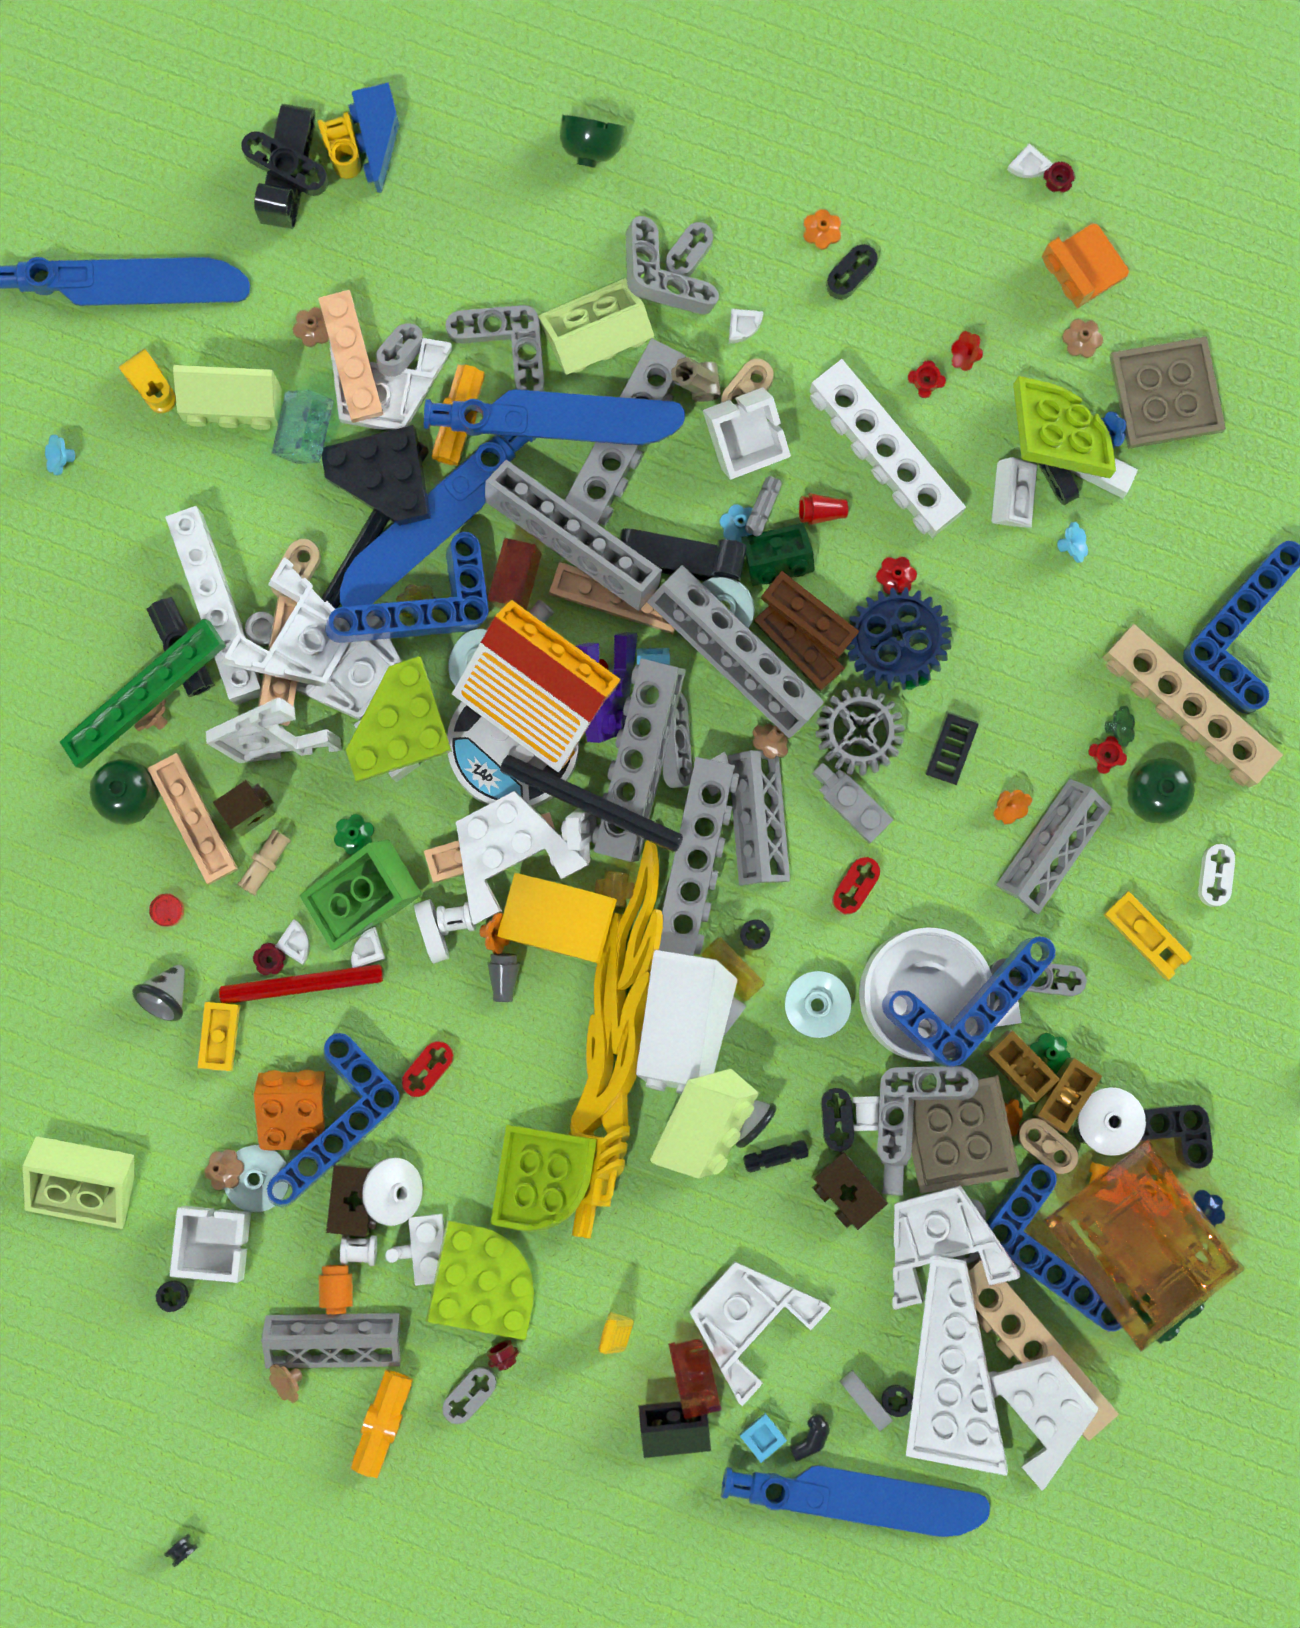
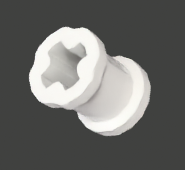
M465 902L464 906L446 909L444 906L437 907V923L442 936L448 935L449 931L461 929L476 930V925H473L471 921L468 902Z
M880 1096L852 1097L853 1103L856 1104L857 1124L854 1125V1131L878 1130Z
M342 1235L340 1247L341 1265H347L348 1262H366L369 1266H375L377 1259V1236H371L370 1239H358Z

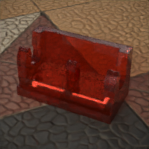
M504 538L487 599L496 607L502 609L510 600H513L527 611L542 555L535 544Z
M696 1339L677 1344L675 1342L668 1343L685 1419L721 1411L708 1349L690 1352L691 1350L702 1348V1340Z

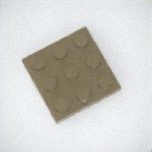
M1207 336L1112 352L1109 356L1121 416L1126 421L1125 433L1128 449L1218 434L1225 431L1226 428Z
M998 1076L978 1079V1090L969 1099L914 1100L912 1156L920 1193L944 1190L960 1185L967 1186L1014 1178L1020 1175ZM969 1081L951 1085L958 1087L962 1091V1086L968 1085ZM935 1088L924 1089L923 1091L931 1092Z

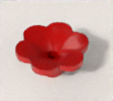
M963 331L959 336V340L954 341L951 347L953 367L969 371L973 367L974 362L981 360L983 350L979 347L981 342L979 335Z
M898 557L897 559L885 558L881 564L882 569L876 573L877 582L883 585V591L890 595L891 588H894L896 593L902 594L905 587L910 591L912 588L911 583L917 578L916 570L910 567V561L906 557Z

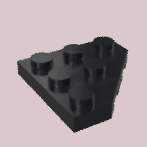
M413 425L320 448L324 475L329 483L348 492L355 499L387 516L389 520L399 526L431 518L417 430Z

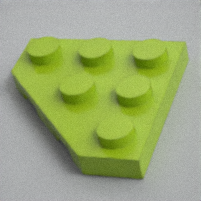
M421 656L388 667L346 748V753L357 783L452 752Z

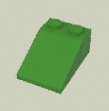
M389 839L368 843L299 896L331 950L334 951L398 913L420 897L422 893Z

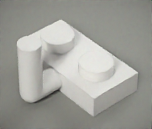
M577 808L563 821L562 838L564 841H567L568 851H577L589 864V843L592 841L597 820L596 816ZM550 858L551 866H554V864H553V862H552V860H551V858Z
M443 1214L408 1218L411 1245L394 1246L386 1252L385 1257L389 1262L412 1258L415 1285L434 1283L444 1235Z

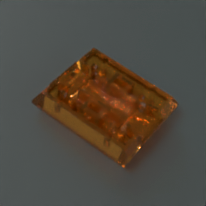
M1148 1139L1043 1220L1140 1351L1147 1348L1245 1270ZM1151 1176H1157L1156 1182L1153 1180ZM1149 1180L1157 1192L1151 1193L1149 1190H1146L1143 1184ZM1077 1218L1079 1220V1226L1088 1232L1090 1241L1096 1243L1102 1251L1097 1258L1104 1266V1270L1070 1224L1074 1219ZM1095 1223L1103 1234L1097 1235L1090 1230L1089 1226ZM1202 1244L1208 1245L1207 1251L1205 1250ZM1201 1250L1209 1262H1202L1195 1254ZM1109 1276L1113 1278L1115 1283H1125L1131 1290L1129 1292L1130 1295L1139 1301L1142 1311L1148 1313L1152 1320L1146 1325ZM1147 1293L1151 1298L1149 1300L1151 1304L1143 1301L1141 1297Z

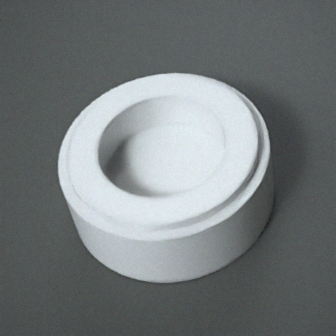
M257 612L251 615L245 624V632L248 638L259 646L269 645L274 617L266 612Z

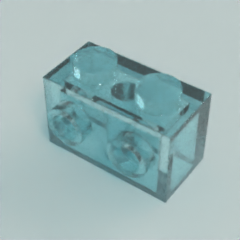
M309 389L285 392L271 454L296 464L320 463L334 400Z

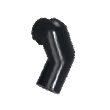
M815 1414L811 1416L807 1421L810 1428L807 1438L789 1446L796 1462L824 1448L830 1427L822 1415Z

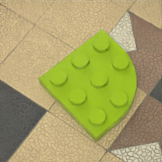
M1018 376L1013 383L1022 460L1110 479L1116 472L1114 451L1109 431L1100 416L1096 414L1093 417L1090 411L1080 404L1083 399L1063 387Z
M506 1125L490 1225L523 1231H542L555 1227L565 1221L577 1209L587 1192L592 1174L597 1139Z
M446 1220L426 1321L526 1340L533 1307L534 1287L531 1271L525 1258L511 1241L495 1231Z

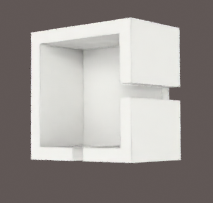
M763 387L736 397L737 404L735 405L728 400L703 410L721 470L730 480L791 457L783 429L778 426L781 422L774 398Z
M194 1206L177 1208L170 1277L235 1283L244 1280L247 1249L241 1248V1245L248 1242L251 1212L226 1209L214 1211L215 1208Z

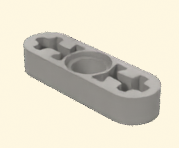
M681 692L663 762L664 780L670 788L689 786L692 777L688 704Z
M1007 958L997 960L990 966L992 975ZM1050 963L1044 970L1046 974L1045 984L1041 987L1031 985L1026 992L1075 996L1085 989L1087 980L1084 972L1078 967ZM1016 968L1010 970L1011 972H1019ZM1052 969L1057 970L1055 977H1067L1069 972H1072L1073 978L1078 979V985L1072 986L1070 991L1067 990V984L1054 983L1055 989H1051L1050 987L1054 979ZM1011 977L1009 981L1016 986L1020 978Z

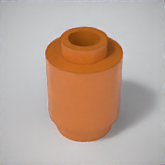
M349 1265L322 1266V1274H319V1308H326V1314L346 1313V1307L353 1306L352 1273H349Z

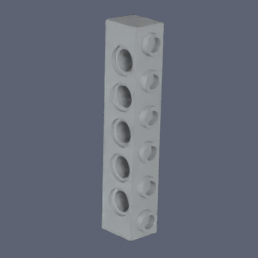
M651 338L620 397L672 401L674 396L670 395L675 384L679 386L680 384L672 380L671 369L675 367L678 359L685 358L686 355ZM659 375L664 378L665 383L655 387L649 384L648 379L651 376ZM596 442L570 489L565 502L599 526L600 524L606 526L614 511L610 506L615 496L621 498L628 485L629 480L625 479L630 468L635 470L643 457L644 452L640 451L642 445ZM608 459H616L621 465L615 471H608L603 467V463ZM593 487H601L605 490L606 494L601 499H592L589 497L588 492Z
M505 460L486 480V503L639 611L659 589L662 572L659 567L508 460Z
M683 565L647 601L788 738L792 737L824 703L806 683Z
M641 658L640 664H636L632 672L631 682L634 684L632 696H628L624 705L623 713L627 717L624 729L621 728L616 738V748H619L616 761L613 760L608 771V779L611 780L608 793L605 792L602 798L650 819L686 669ZM655 686L659 691V698L654 704H650L647 701L646 693L649 688ZM646 718L651 724V731L647 736L643 737L639 733L638 726ZM638 750L643 756V763L636 769L631 764V756ZM627 783H631L635 788V796L630 801L626 800L623 796V788ZM601 819L600 825L597 824L594 829L592 843L595 844L594 852L635 862L640 859L644 839L626 830L621 833L616 829L615 825Z
M699 757L695 758L679 832L683 836V841L674 855L662 910L663 929L659 951L689 956L701 954L704 935H699L698 933L701 921L708 922L711 903L705 901L708 889L715 890L718 871L712 870L715 857L721 858L725 838H720L719 836L722 825H729L732 806H728L726 803L729 792H736L739 774L733 773L735 765ZM708 786L718 788L721 793L720 800L715 804L704 802L701 795L704 788ZM701 818L711 820L714 825L713 833L707 837L698 835L694 828L697 820ZM694 850L704 852L707 857V863L701 869H694L688 864V855ZM688 882L697 884L700 889L698 899L692 902L684 900L680 893L681 887ZM685 914L692 919L693 928L689 933L680 934L674 929L673 923L677 916Z

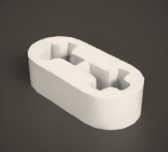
M1216 844L1208 848L1202 857L1198 895L1200 900L1210 907L1225 904L1230 899L1232 893L1235 854L1230 847L1224 844ZM1221 851V857L1226 858V863L1219 866V873H1216L1217 864L1215 861H1211V856ZM1215 878H1218L1217 889L1222 890L1223 894L1216 897L1214 901L1212 900V894L1207 893V888L1213 887Z
M431 899L414 904L418 924L432 963L449 959L447 944L444 936L439 931L437 913Z

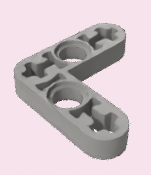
M637 216L632 220L626 230L627 285L629 290L635 296L698 314L710 313L719 300L716 288L702 280L661 270L659 234L656 224L645 216ZM639 252L647 256L649 262L641 260L636 253ZM667 285L675 287L680 294L672 293L667 288Z
M519 305L461 310L453 312L448 316L446 330L449 338L456 343L463 344L511 339L516 390H527V387L521 386V384L526 383L525 369L532 368L533 381L539 382V384L534 385L532 391H544L539 318L537 312L532 307ZM522 315H527L528 320H533V322L528 323V328L525 329L522 328L520 323H511L512 330L507 331L505 316H510L511 322L521 321ZM489 317H497L502 322V325L498 331L489 332L483 327L485 320ZM478 318L480 333H475L474 327H466L463 334H458L457 329L452 327H456L457 321L460 320L464 322L465 326H473V319ZM531 345L536 349V355L532 360H522L518 356V351L522 346Z
M960 1066L895 1067L887 1070L883 1074L880 1083L877 1149L881 1160L891 1166L898 1167L904 1165L910 1159L912 1153L914 1100L969 1099L978 1090L979 1084L976 1075L967 1068ZM928 1075H935L937 1078L936 1088L931 1092H924L921 1085L923 1079ZM961 1075L969 1081L968 1085L962 1086V1091L954 1085H946V1079L950 1082H958L961 1080ZM899 1077L905 1082H912L913 1088L908 1085L898 1086V1091H896V1089L891 1087V1083L897 1082ZM901 1108L904 1113L903 1121L896 1126L890 1125L888 1120L890 1112L893 1109ZM891 1131L894 1133H903V1135H896V1137H893L890 1134L888 1135V1132ZM896 1143V1145L901 1147V1152L895 1153L894 1158L893 1155L888 1153V1149L894 1148Z

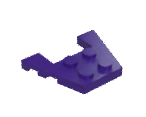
M624 632L614 635V669L610 670V672L621 679V681L603 702L586 729L587 742L601 743L617 737L621 728L624 729L627 716H624L623 711L626 699L630 696L631 677L634 668L638 633ZM599 643L576 645L578 649L599 663Z

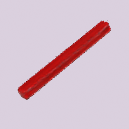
M377 964L225 985L219 987V998L221 1003L229 1004L381 983L383 981V970Z

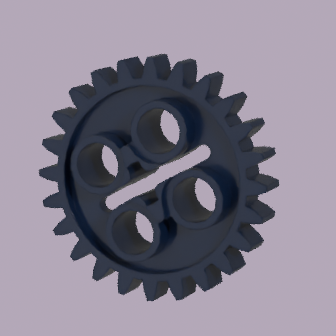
M906 587L902 595H897L896 590L891 588L890 596L885 597L881 591H878L879 600L877 601L867 597L868 607L864 608L858 605L856 609L859 617H849L850 624L859 631L846 648L851 650L848 652L849 661H856L854 663L855 671L864 670L863 676L865 681L875 676L876 687H879L884 680L887 681L889 690L893 689L895 682H900L902 690H906L907 681L910 680L918 687V677L920 676L930 681L931 675L929 670L932 669L940 672L941 666L939 661H947L948 655L945 650L951 649V640L947 639L952 637L951 628L946 627L949 624L948 616H941L942 606L938 605L932 608L933 598L931 596L921 601V591L919 590L913 597L909 596V591ZM905 616L915 617L913 621L908 623L901 621ZM875 627L885 629L880 634H872L870 632ZM899 636L901 640L897 641L895 637ZM917 643L927 645L923 650H914L912 648ZM891 654L896 656L895 660L891 662L881 660L885 655Z

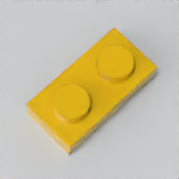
M205 1002L198 1068L233 1071L240 1005Z

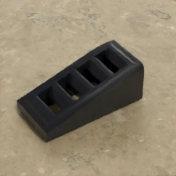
M946 711L925 774L957 785L979 723ZM951 724L967 729L966 734L949 730ZM946 737L962 741V746L958 747L946 743ZM942 749L959 754L957 760L940 755ZM937 762L953 766V773L937 768Z

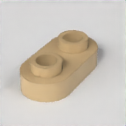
M762 359L748 361L723 391L721 403L728 400L732 401L738 396L762 387L767 391L773 381V369L770 364ZM759 374L763 380L755 383L751 380V376Z
M298 539L291 543L280 563L285 557L294 565L293 569L302 579L306 578L310 581L320 564L321 555L319 549L312 541ZM302 553H309L310 559L307 562L302 563L299 561ZM271 587V590L276 595V597H279V595L286 596Z
M1030 1118L1020 1124L1017 1131L1018 1142L1039 1162L1050 1167L1058 1174L1069 1173L1076 1167L1078 1162L1076 1148L1048 1123L1041 1119ZM1033 1128L1039 1132V1138L1036 1141H1031L1028 1137L1029 1131ZM1058 1150L1063 1151L1065 1155L1061 1163H1057L1054 1160V1154Z

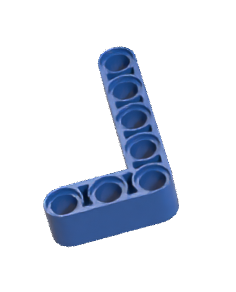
M461 532L453 537L446 549L451 597L339 607L331 612L325 624L327 636L334 642L347 643L468 632L479 628L487 618L489 608L478 539L470 532ZM455 545H466L470 550V555H460L456 551ZM467 575L471 577L474 581V587H464L460 582V576ZM472 607L476 609L479 619L470 620L467 618L464 608ZM432 611H443L447 617V622H436L432 617ZM399 614H411L414 617L415 624L412 626L402 624ZM371 615L379 617L382 621V627L379 629L371 628L367 624L366 617ZM338 618L346 620L349 623L350 630L346 632L338 631L334 627L333 621Z
M1295 541L1283 542L1270 552L1183 652L1184 663L1241 713L1249 714L1262 708L1268 702L1270 693L1268 687L1226 649L1300 567V544ZM1280 552H1286L1290 555L1292 565H1286L1280 560ZM1260 575L1270 580V589L1261 587L1258 581ZM1238 599L1247 601L1250 606L1249 613L1240 611L1237 606ZM1217 623H1223L1227 626L1229 630L1228 637H1222L1217 633ZM1195 647H1202L1207 651V661H1201L1195 656ZM1221 668H1226L1231 672V683H1227L1220 678L1219 672ZM1246 689L1256 694L1257 703L1255 705L1246 701L1244 697Z
M1041 936L1022 941L949 1025L943 1022L917 996L906 990L888 993L882 1001L883 1013L937 1064L953 1067L961 1065L1050 965L1055 957V946L1051 940ZM1034 943L1038 944L1042 949V957L1038 961L1034 960L1030 953ZM1012 968H1016L1021 975V980L1016 986L1009 981L1008 977ZM992 992L999 998V1006L994 1011L987 1005V997ZM898 996L904 998L907 1003V1009L902 1015L896 1013L893 1007L894 1000ZM970 1017L974 1018L978 1025L976 1033L972 1036L965 1030V1022ZM923 1019H926L931 1024V1033L926 1038L922 1037L918 1031V1025ZM948 1042H951L956 1049V1054L950 1061L943 1055V1047Z
M336 1033L326 1040L324 1058L360 1099L269 1181L267 1186L268 1199L277 1207H287L295 1202L397 1108L399 1092L396 1087L346 1034ZM338 1042L343 1043L348 1048V1054L343 1058L333 1057L329 1051L331 1045ZM357 1067H364L369 1070L371 1078L365 1083L356 1082L352 1077V1071ZM381 1091L388 1092L393 1098V1103L386 1108L379 1107L375 1103L374 1096ZM354 1114H363L368 1120V1126L363 1130H354L349 1124L350 1117ZM335 1136L341 1139L343 1143L341 1151L338 1153L326 1151L324 1141L328 1137ZM304 1159L315 1161L318 1166L317 1172L312 1176H303L298 1170L300 1162ZM279 1182H286L291 1186L292 1194L287 1199H277L272 1193L273 1187Z
M1036 1163L1028 1165L986 1221L991 1231H993L996 1225L1004 1224L1006 1226L1008 1235L1000 1244L1014 1264L1097 1326L1112 1332L1120 1330L1127 1321L1125 1308L1024 1232L1025 1228L1054 1190L1057 1180L1055 1172L1050 1167ZM1037 1170H1043L1047 1177L1045 1185L1041 1188H1035L1031 1182L1032 1174ZM1018 1197H1023L1027 1202V1209L1021 1215H1015L1012 1211V1203ZM1027 1244L1032 1245L1035 1250L1033 1259L1027 1263L1022 1262L1019 1257L1020 1249ZM1059 1265L1062 1270V1276L1057 1282L1050 1283L1047 1279V1271L1051 1266ZM1085 1285L1089 1290V1296L1085 1302L1077 1303L1074 1298V1292L1079 1286ZM1113 1306L1116 1310L1115 1319L1110 1323H1104L1101 1318L1103 1309Z

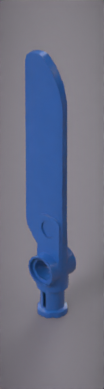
M35 257L27 262H18L16 266H0V289L19 288L20 292H35L43 296L60 291L71 302L79 306L227 303L244 301L250 294L249 279L239 269L225 261L212 258L48 261L42 257ZM41 271L48 272V277L44 281H34L37 273Z
M516 389L509 390L492 404L483 403L478 399H469L465 402L453 401L452 404L432 403L431 399H426L424 407L425 429H429L430 426L450 427L452 431L465 432L471 436L492 434L626 445H646L659 442L677 432L683 426L685 419L684 409L679 403L673 401ZM471 411H477L482 414L483 419L477 424H471L465 420V416Z
M495 435L488 442L480 445L473 455L427 494L430 519L401 526L396 523L392 524L354 558L344 574L340 587V603L342 607L369 605L377 601L482 509L486 500V480L505 460L511 462L516 457L515 453L528 441L533 442L536 438ZM486 453H494L498 457L499 463L494 467H488L482 463L481 457Z
M819 1465L809 1467L793 1479L782 1477L776 1473L754 1472L752 1475L733 1472L732 1468L726 1467L721 1487V1498L727 1499L729 1496L749 1499L750 1504L766 1506L772 1510L782 1509L939 1537L958 1536L977 1529L988 1520L990 1514L988 1500L979 1493ZM772 1483H778L782 1486L781 1495L776 1499H768L765 1496L767 1487Z

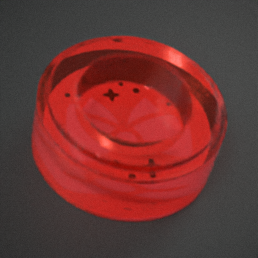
M160 894L152 900L149 914L156 924L163 927H172L182 920L184 905L174 895Z

